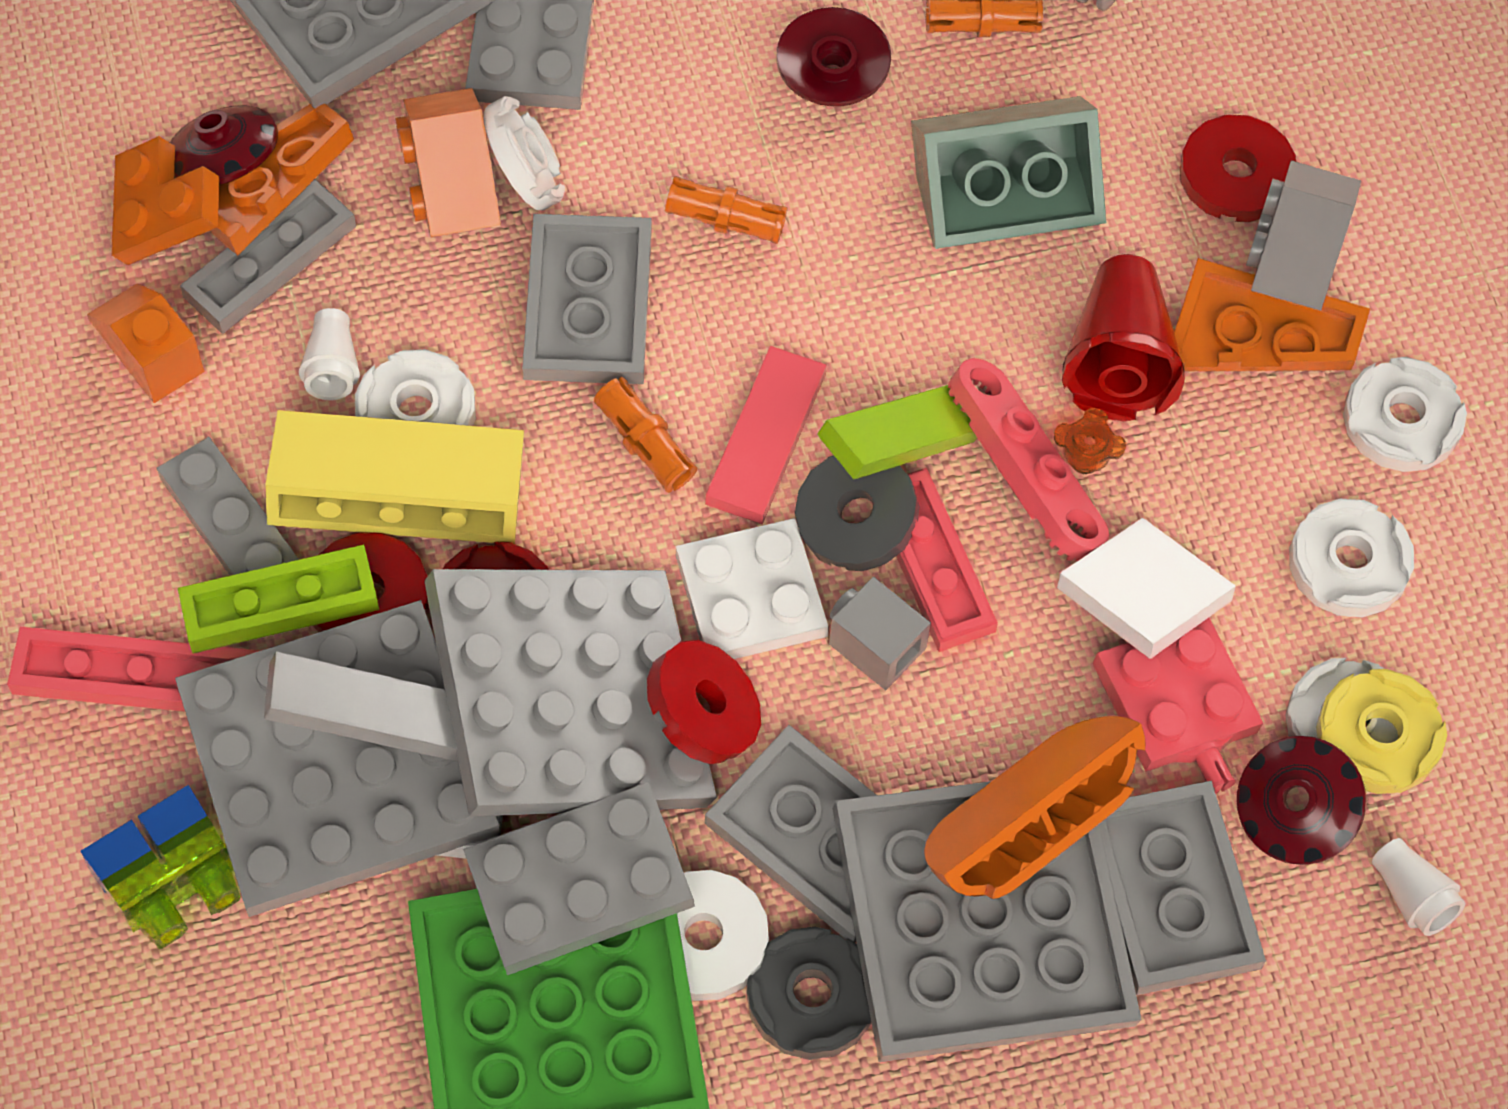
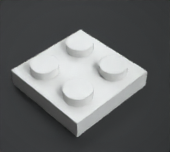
M795 518L676 546L677 563L700 641L717 646L733 659L828 637L829 626Z

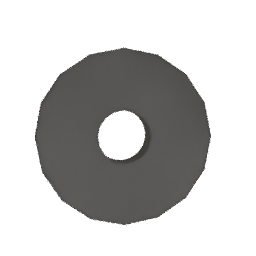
M833 455L808 474L798 491L795 516L803 541L820 561L830 566L833 564L837 567H845L849 571H866L887 564L905 550L912 538L911 532L915 527L916 519L918 522L920 506L911 478L901 466L853 479ZM864 498L873 502V511L863 522L848 523L842 519V511L850 501Z
M816 926L792 929L768 942L761 967L753 975L749 976L746 990L750 1018L763 1039L784 1054L808 1060L834 1057L857 1044L872 1024L857 944L849 938L845 940L840 935L831 934V930ZM812 977L820 979L829 987L831 997L825 1004L819 1007L805 1006L796 999L793 992L798 982Z

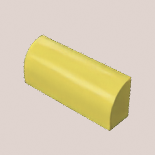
M277 410L266 479L267 525L488 543L511 542L515 544L524 430Z

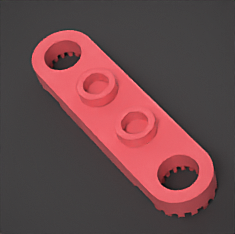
M977 358L965 360L948 383L950 397H955L953 402L956 405L960 404L962 406L960 410L970 418L971 422L968 425L1031 519H1038L1046 531L1044 534L1045 538L1051 539L1049 545L1052 548L1057 546L1059 548L1057 554L1060 556L1064 553L1067 554L1066 560L1072 561L1076 558V562L1108 541L1109 530L1106 522L1072 474L1069 465L1057 452L1040 427L1038 420L1027 408L1005 374L988 361ZM981 382V389L985 386L987 387L986 394L980 392L974 385ZM1076 523L1077 525L1075 529L1079 530L1080 527H1082L1083 530L1081 531V534L1086 535V537L1083 538L1078 536L1071 530L1069 525L1073 526V524Z

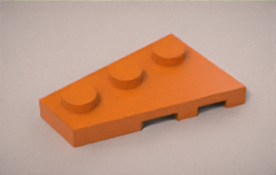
M325 103L315 109L309 104L277 124L278 140L269 157L245 176L219 185L218 227L210 230V232L237 256L354 140L347 120Z
M1197 259L1174 331L1185 371L1352 370L1371 308L1326 296L1320 311L1251 291L1255 274L1204 259Z

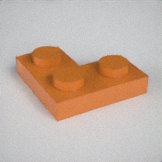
M160 136L115 155L111 256L126 265H130L217 228L219 176L202 166L174 178L175 146Z

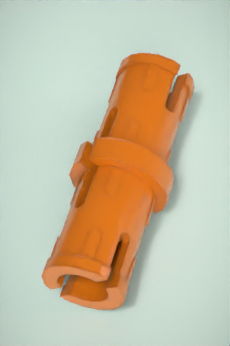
M926 0V6L929 7L925 8L927 33L976 32L977 37H990L992 32L1041 33L1042 23L1038 22L1043 21L1042 0Z
M674 176L666 201L665 213L688 217L714 225V231L723 234L731 230L778 244L785 224L788 207L765 203L738 194L739 190L734 187L726 186L725 190Z
M620 377L618 380L617 378L611 380L596 393L594 403L611 420L623 436L622 445L629 454L638 455L644 461L667 493L680 489L693 478L697 472V466L682 452L667 432L668 423L660 414H653L644 405L624 377Z

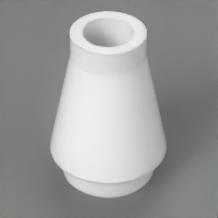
M335 308L322 309L315 314L313 329L299 368V377L304 383L306 391L315 398L322 400L342 399L352 392L353 386L360 377L350 333V318L347 313Z
M1401 838L1388 842L1374 855L1372 864L1380 872L1410 928H1419L1425 936H1431L1449 926L1464 910L1466 903L1459 895L1460 885L1410 849Z

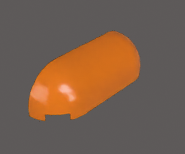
M1121 716L1097 717L1068 726L1046 739L937 824L930 833L924 848L925 860L932 872L947 887L966 896L977 897L986 895L991 899H997L1018 888L1114 813L1131 795L1134 788L1128 786L1127 783L1135 766L1137 750L1145 751L1146 747L1141 723Z

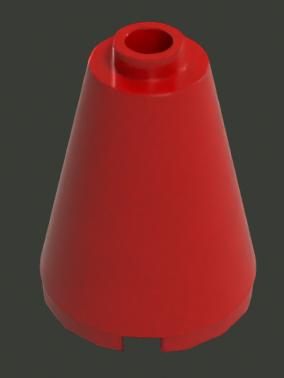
M1133 254L1111 257L1099 267L1063 363L1062 383L1064 389L1067 386L1073 393V403L1079 409L1096 417L1117 421L1136 420L1137 411L1154 407L1155 415L1166 411L1180 398L1185 383L1184 365L1157 271L1150 261Z

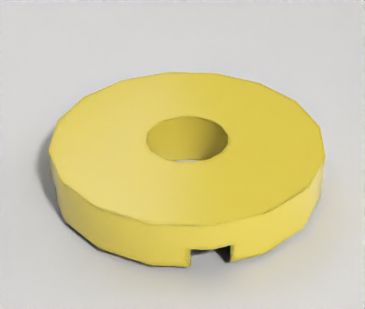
M1372 669L1366 674H1358L1354 677V674L1340 680L1326 696L1321 706L1316 725L1317 738L1337 746L1351 758L1357 766L1364 781L1365 789L1368 792L1375 794L1402 793L1422 783L1440 761L1447 739L1445 720L1442 722L1441 714L1437 710L1439 704L1432 693L1411 676L1389 669ZM1372 718L1388 720L1396 728L1398 740L1392 743H1380L1374 740L1367 733L1365 722Z

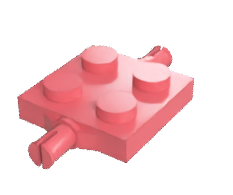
M1210 618L1204 620L1151 659L1130 643L1097 653L1092 664L1117 715L1140 722L1143 727L1146 747L1145 751L1138 749L1137 755L1145 772L1173 762H1197L1206 782L1212 781L1215 794L1219 793L1220 789L1223 792L1236 783L1220 751L1231 742L1257 734L1263 725V721Z

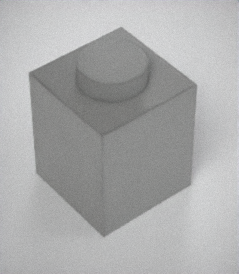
M874 576L859 591H856L854 588L846 591L830 612L829 617L832 619L829 645L885 691L927 648L931 622Z

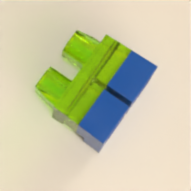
M189 785L138 815L147 839L165 864L159 862L132 819L80 851L91 874L120 911L132 932L134 933L140 929L158 949H163L181 938L188 930L176 906L193 895L198 894L211 915L221 913L241 899L232 874L234 869L228 850Z

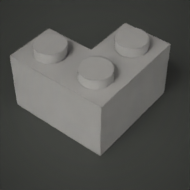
M1292 160L1284 182L1272 179L1246 263L1247 266L1257 268L1251 291L1321 311L1356 205L1361 180Z

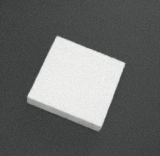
M1141 518L1062 571L1057 588L1151 659L1230 603L1236 586L1146 519Z

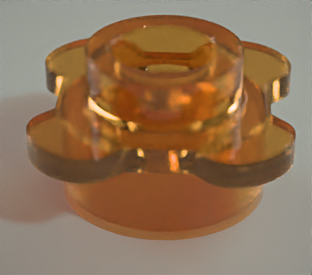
M1088 409L1085 411L1083 418L1072 424L1061 423L1054 432L1055 443L1060 447H1064L1063 452L1066 461L1075 471L1081 474H1091L1103 469L1110 459H1120L1126 450L1125 439L1113 433L1107 424V414L1100 409ZM1091 437L1096 443L1089 445L1085 443L1084 439Z

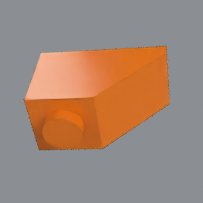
M137 283L87 314L89 321L153 403H156L205 372L195 336L162 294Z

